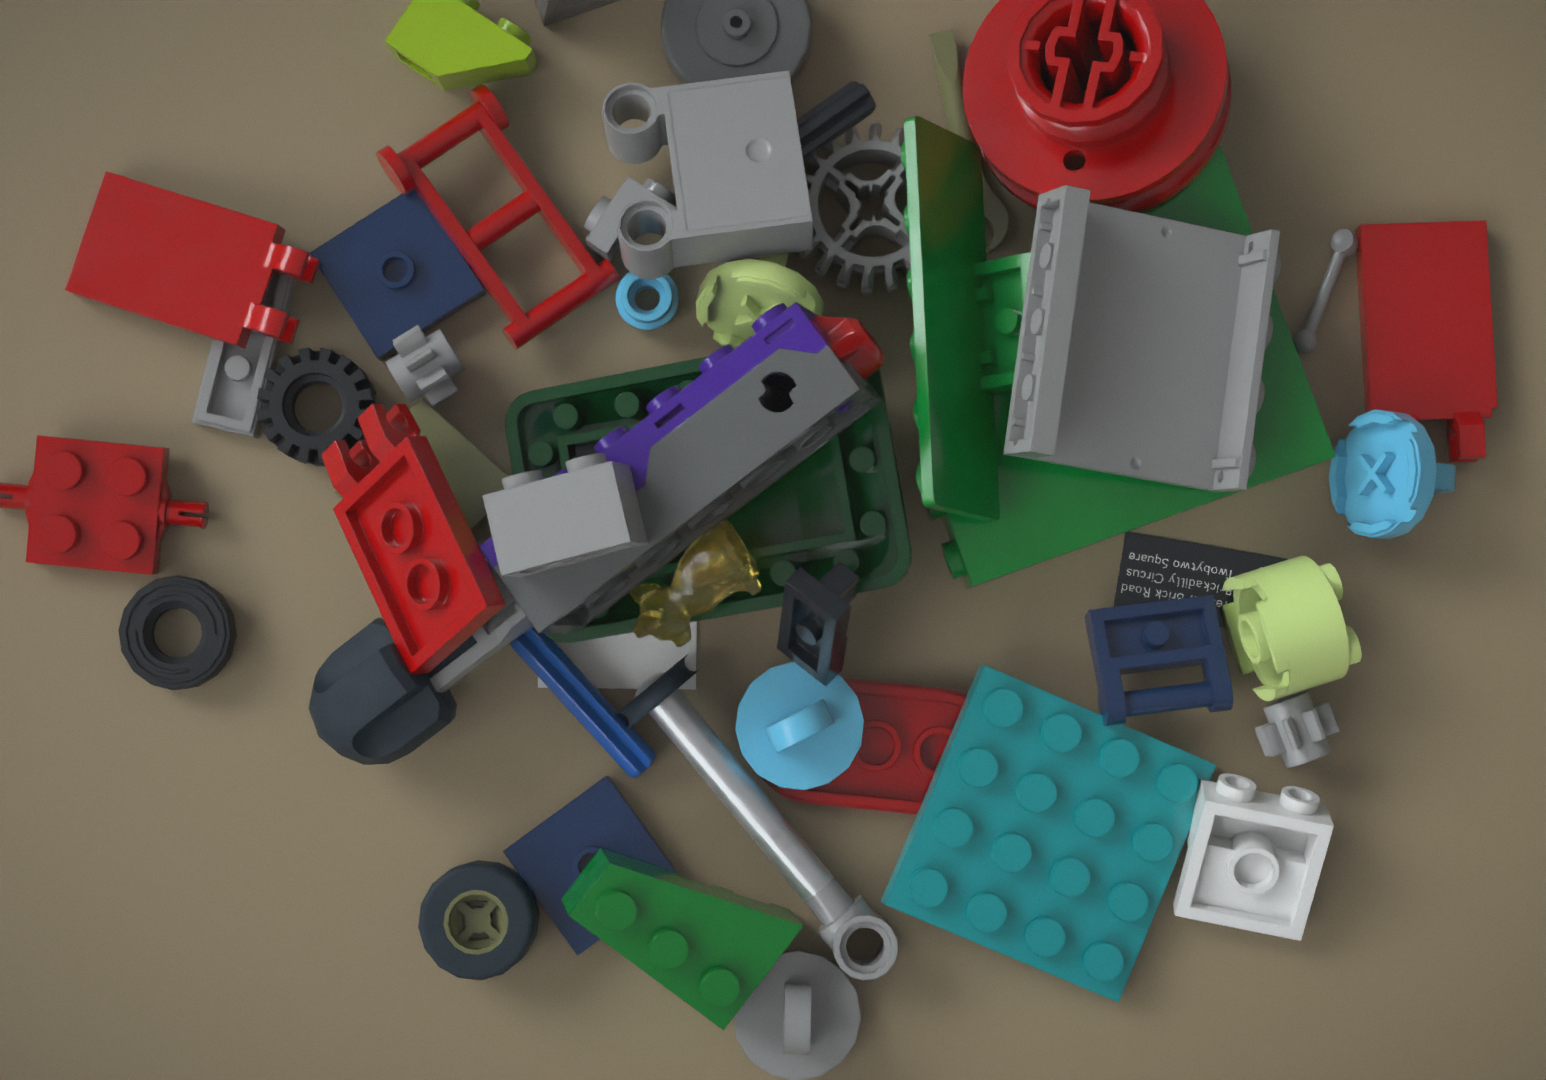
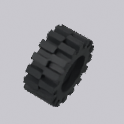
M304 348L298 350L299 355L291 357L287 354L279 359L282 365L276 371L271 368L264 376L268 383L265 389L259 388L257 399L262 402V409L257 410L258 420L265 426L266 430L263 432L267 439L274 443L279 451L304 464L310 463L315 466H325L321 454L335 440H345L349 450L359 440H365L357 418L371 404H377L374 397L377 392L373 383L366 377L367 374L343 354L339 355L333 350L320 348V351ZM318 383L333 386L341 397V416L327 430L319 432L306 430L296 418V400L306 387Z

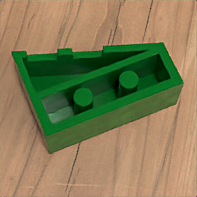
M602 848L598 850L561 898L569 917L722 1030L728 1026L803 928V924L787 908L753 900L735 894L732 890L716 885L713 887L680 876L676 872Z

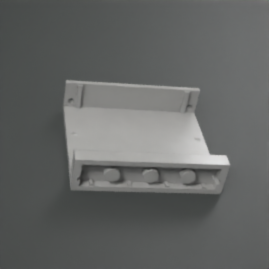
M1068 185L1039 194L1003 454L1211 492L1246 490L1248 478L1252 474L1256 462L1253 436L1256 414L1262 406L1265 393L1261 374L1264 351L1270 343L1273 332V321L1269 313L1273 285L1276 283L1281 270V257L1278 252L1280 231L1270 229L1245 236L1089 202L1091 190Z

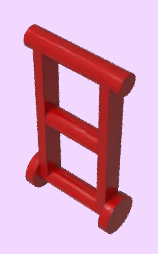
M479 84L470 90V97L473 102L471 106L397 154L387 145L376 152V156L388 178L403 195L408 194L414 189L419 194L510 321V324L502 330L507 340L517 350L617 282L620 277L609 260L604 259L598 264L593 260L502 133L504 129L509 127V120L501 104L484 84ZM480 131L523 193L465 231L421 169ZM539 213L582 275L524 313L481 251Z

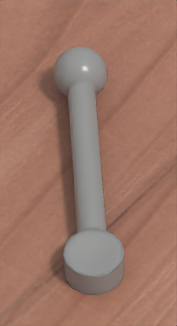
M1340 229L1331 237L1330 246L1334 253L1305 326L1296 332L1293 337L1296 350L1300 353H1310L1316 348L1318 339L1315 332L1344 259L1352 255L1358 248V238L1348 229Z

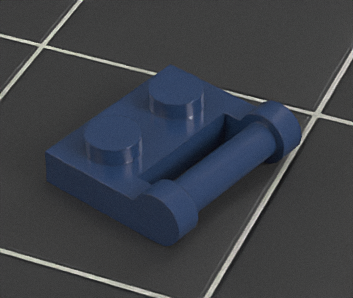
M1214 595L1088 610L1084 618L1098 687L1099 713L1103 716L1104 726L1125 724L1126 718L1131 716L1202 707H1207L1210 713L1232 710L1233 689ZM1195 665L1202 666L1204 682L1126 692L1123 690L1121 675Z

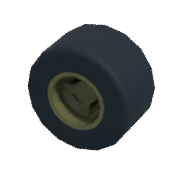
M476 860L450 869L432 883L421 903L418 928L424 949L438 967L458 978L485 980L504 974L527 954L537 936L539 909L534 894L518 872L500 862Z

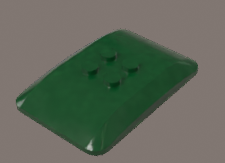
M707 357L532 390L519 395L510 404L505 415V431L512 475L541 470L543 479L565 469V463L569 460L596 454L594 446L608 433L624 425L630 430L650 415L646 410V406L657 395L675 385H679L683 389L702 375L699 365ZM881 367L868 376L867 380L881 397L882 402L577 633H545L546 636L557 642L574 643L663 628L662 623L664 621H670L671 626L779 608L782 607L785 581L800 567L819 580L835 565L842 562L860 577L856 586L857 594L886 589L898 584L907 575L912 564V548Z

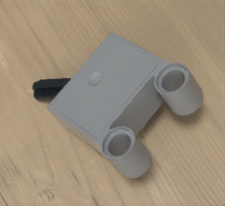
M789 71L649 88L640 83L629 82L614 87L607 93L602 104L605 136L610 153L617 160L624 163L641 164L655 157L662 145H668L677 210L672 211L665 203L653 198H641L632 201L623 208L618 217L617 232L624 266L631 274L637 277L656 279L665 276L676 267L813 250V219L804 161L874 112L876 103L870 91L863 83L859 84L856 81H852L797 119ZM631 119L645 121L642 126L637 128L620 126L625 121ZM646 233H656L663 237L660 241L651 245H641L634 242L637 237Z

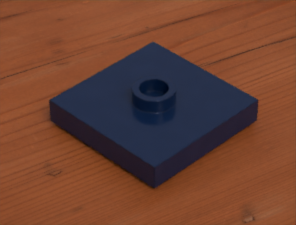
M415 189L406 195L400 194L310 252L312 257L321 260L319 269L380 361L397 351L393 345V339L416 325H419L422 332L425 333L486 294L457 247Z
M608 775L503 851L577 956L600 939L569 917L561 898L600 848L676 872L680 875Z

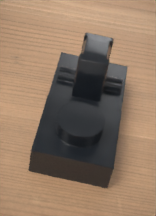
M842 562L835 565L819 580L800 567L785 581L777 649L824 686H827L843 670L848 640L846 635L851 605L849 604L857 596L856 586L860 579L859 575Z

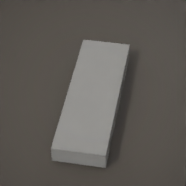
M274 272L263 305L289 314L297 280ZM252 331L246 349L212 339L192 423L258 439L261 422L258 420L257 410L262 409V402L257 399L259 388L265 389L268 380L264 378L268 370L271 368L275 371L282 341Z

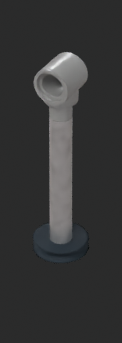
M683 657L666 672H659L648 678L638 688L635 694L636 697L616 713L624 714L628 718L629 726L627 729L649 713L821 921L822 925L817 933L832 950L840 969L850 977L860 980H872L886 974L895 963L898 953L897 937L887 919L873 910L862 895L854 899L848 895L680 691L679 687L699 670H689L685 665V657ZM859 928H871L881 935L879 950L868 959L854 958L846 951L848 937Z

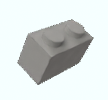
M605 453L590 454L567 461L565 464L568 473L543 479L541 470L518 473L502 479L504 490L482 495L501 576L523 577L648 544L630 465L615 461L607 462Z

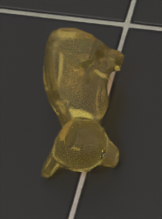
M724 520L705 531L687 548L679 561L670 587L646 583L637 586L630 592L634 601L640 605L639 618L633 627V632L637 638H643L650 634L660 641L670 640L676 647H681L688 643L692 637L690 630L691 616L712 611L726 597L735 592L747 591L755 595L761 591L762 587L756 578L759 575L757 565L748 553L739 534L728 520Z

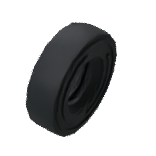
M180 575L156 579L138 590L124 608L118 630L121 652L133 672L153 686L170 690L199 687L216 677L231 658L237 636L234 613L223 595L204 581ZM176 608L187 609L196 615L202 630L201 640L196 649L189 655L180 658L170 657L163 653L156 644L154 636L156 622L162 614Z

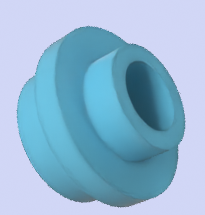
M629 272L623 277L617 287L616 306L619 314L627 324L636 329L644 331L659 329L668 324L677 312L679 305L678 289L668 274L656 279H642ZM652 289L660 296L658 305L648 311L640 309L636 305L637 295L642 290Z

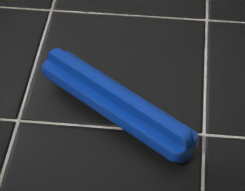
M533 627L510 643L513 650L628 776L632 778L638 777L654 763L656 754L632 727L627 729L629 723L620 714H616L618 711L551 638L547 637L545 633H538Z

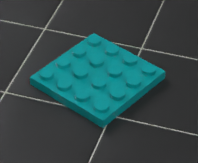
M980 664L881 902L898 911L1119 1003L1191 828L1200 781H1210L1216 764L1123 724L1104 726L1102 715Z

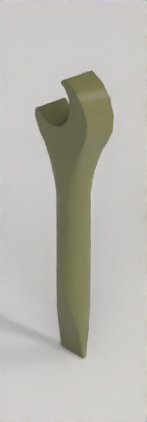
M954 30L929 34L948 130L976 143L964 109L963 75ZM982 168L984 222L991 231V242L986 247V253L990 254L1000 246L1006 236L1009 216L1005 205L993 192Z

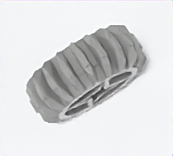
M877 122L871 123L868 140L860 141L858 130L854 126L844 133L846 146L841 148L835 139L823 148L827 156L826 160L815 153L804 161L806 168L814 174L813 176L805 174L813 219V250L799 251L798 255L800 259L804 260L820 252L823 257L817 262L814 274L819 278H823L833 266L841 269L837 277L836 287L843 291L849 285L851 274L862 276L860 286L862 295H871L874 276H882L884 287L888 293L896 292L898 288L896 271L901 269L907 278V273L911 268L909 235L905 228L904 216L899 212L895 204V199L900 194L901 187L907 181L906 172L901 161V146L905 141L904 129L896 128L891 143L881 141L882 128L881 124ZM869 162L892 167L891 170L887 169L881 177L872 181L860 180L850 172L846 176L840 172L849 166ZM825 186L836 193V200L842 204L848 215L846 221L841 225V231L833 240L824 229L818 210L819 198ZM886 191L881 211L883 219L876 221L873 214L872 222L863 219L856 227L861 207L859 200L866 197L869 204L870 197L879 199ZM872 236L881 237L892 245L897 242L903 247L892 254L879 257H866L849 252L851 248H855L863 239Z

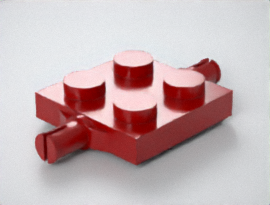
M37 435L34 472L28 485L0 482V494L13 495V498L0 497V508L26 510L25 515L29 525L26 552L27 563L148 575L158 574L161 542L169 525L205 529L209 517L184 515V512L209 513L208 502L172 499L167 481L170 448Z

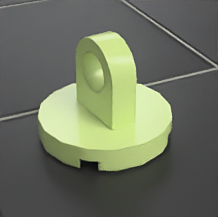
M789 253L761 256L759 260L729 261L708 272L700 285L696 299V317L702 327L706 323L708 327L714 330L713 339L721 346L731 344L734 349L755 334V331L752 329L753 323L766 311L781 303H784L789 308L797 302L815 314L824 316V302L816 287L798 272L785 267Z

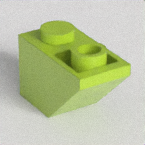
M412 0L384 41L394 58L444 91L531 75L538 66L533 48L529 46L532 38L516 24L501 17L498 23L495 24L478 13L477 10L480 7V3L477 0Z

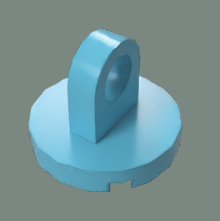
M1372 410L1359 415L1348 425V427L1354 428L1349 432L1347 439H1339L1335 446L1334 452L1336 457L1331 459L1329 471L1331 500L1337 514L1346 516L1347 521L1351 524L1347 527L1357 535L1392 539L1407 534L1423 519L1434 494L1456 491V466L1436 463L1434 445L1425 427L1409 414Z
M793 661L769 668L749 685L738 705L735 731L741 753L757 775L779 787L807 790L830 783L849 768L861 747L864 719L857 695L842 676L837 675L827 686H824Z

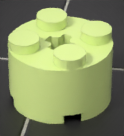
M1298 556L1230 577L1224 582L1223 591L1234 590V602L1222 606L1228 640L1242 674L1255 671L1263 686L1253 688V691L1262 700L1272 701L1341 679L1346 675L1350 665L1361 661L1362 653L1359 639L1355 631L1345 624L1338 602L1343 597V587L1339 574L1332 564L1326 563L1318 566L1311 558Z

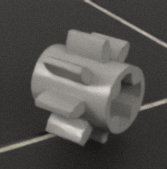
M416 325L392 340L399 354L385 363L411 403L426 395L434 407L459 391L452 377L464 371L465 367L441 329L426 337L419 325Z
M1304 691L1263 707L1269 723L1254 729L1265 757L1281 754L1286 768H1290L1318 759L1332 752L1326 736L1341 730L1330 702H1321L1314 705L1309 691Z

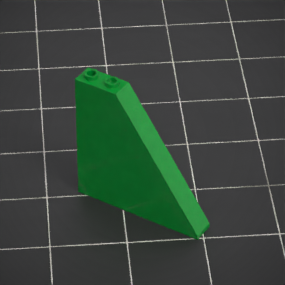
M1220 144L1209 163L1187 187L1159 206L1142 213L1245 236L1253 234ZM1274 288L1272 290L1269 313L1273 321V332L1270 343L1264 351L1261 374L1265 393L1262 406L1256 414L1253 436L1256 462L1252 474L1248 478L1247 489L1336 457ZM1012 391L994 394L1000 519L985 522L927 507L926 509L931 520L942 517L950 541L942 543L941 549L952 579L955 580L963 577L967 589L1245 490L1211 492L1004 455Z

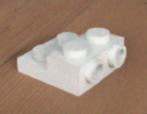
M1221 774L1218 777L1217 783L1201 780L1191 828L1186 838L1188 849L1173 901L1175 916L1301 941L1334 828L1327 805L1319 803L1320 798L1314 792L1296 786L1283 787L1280 795L1256 791L1257 786L1252 780L1237 774Z

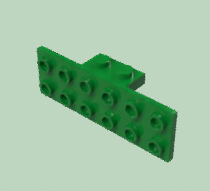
M914 116L904 120L905 141L901 146V161L907 180L908 204L904 209V224L909 235L911 268L907 273V288L913 304L914 332L910 338V352L916 366L917 397L913 403V416L919 429L920 462L916 469V481L918 489L922 494V503L925 507L985 522L996 521L1000 519L994 394L1012 391L1031 252L987 261L981 150L979 146L922 117Z

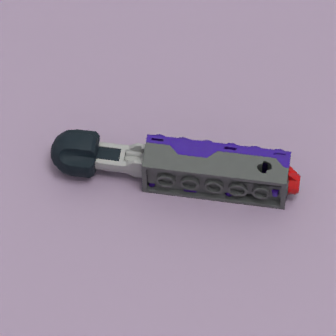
M797 302L789 308L784 303H781L766 311L753 323L752 329L755 331V334L735 349L731 344H728L713 352L699 365L702 375L683 389L679 385L666 389L646 406V410L650 415L630 430L626 425L616 428L594 446L596 453L606 454L607 462L615 461L630 465L648 544L539 573L516 577L501 576L491 536L479 548L489 562L487 565L506 605L428 674H410L396 648L384 619H375L332 652L315 676L308 709L319 738L341 756L363 765L389 764L413 752L450 724L455 718L457 703L449 689L509 643L533 627L538 633H577L882 402L881 397L867 380V377L882 367L885 354L876 340L856 318L819 316ZM567 468L561 470L554 476L568 473Z

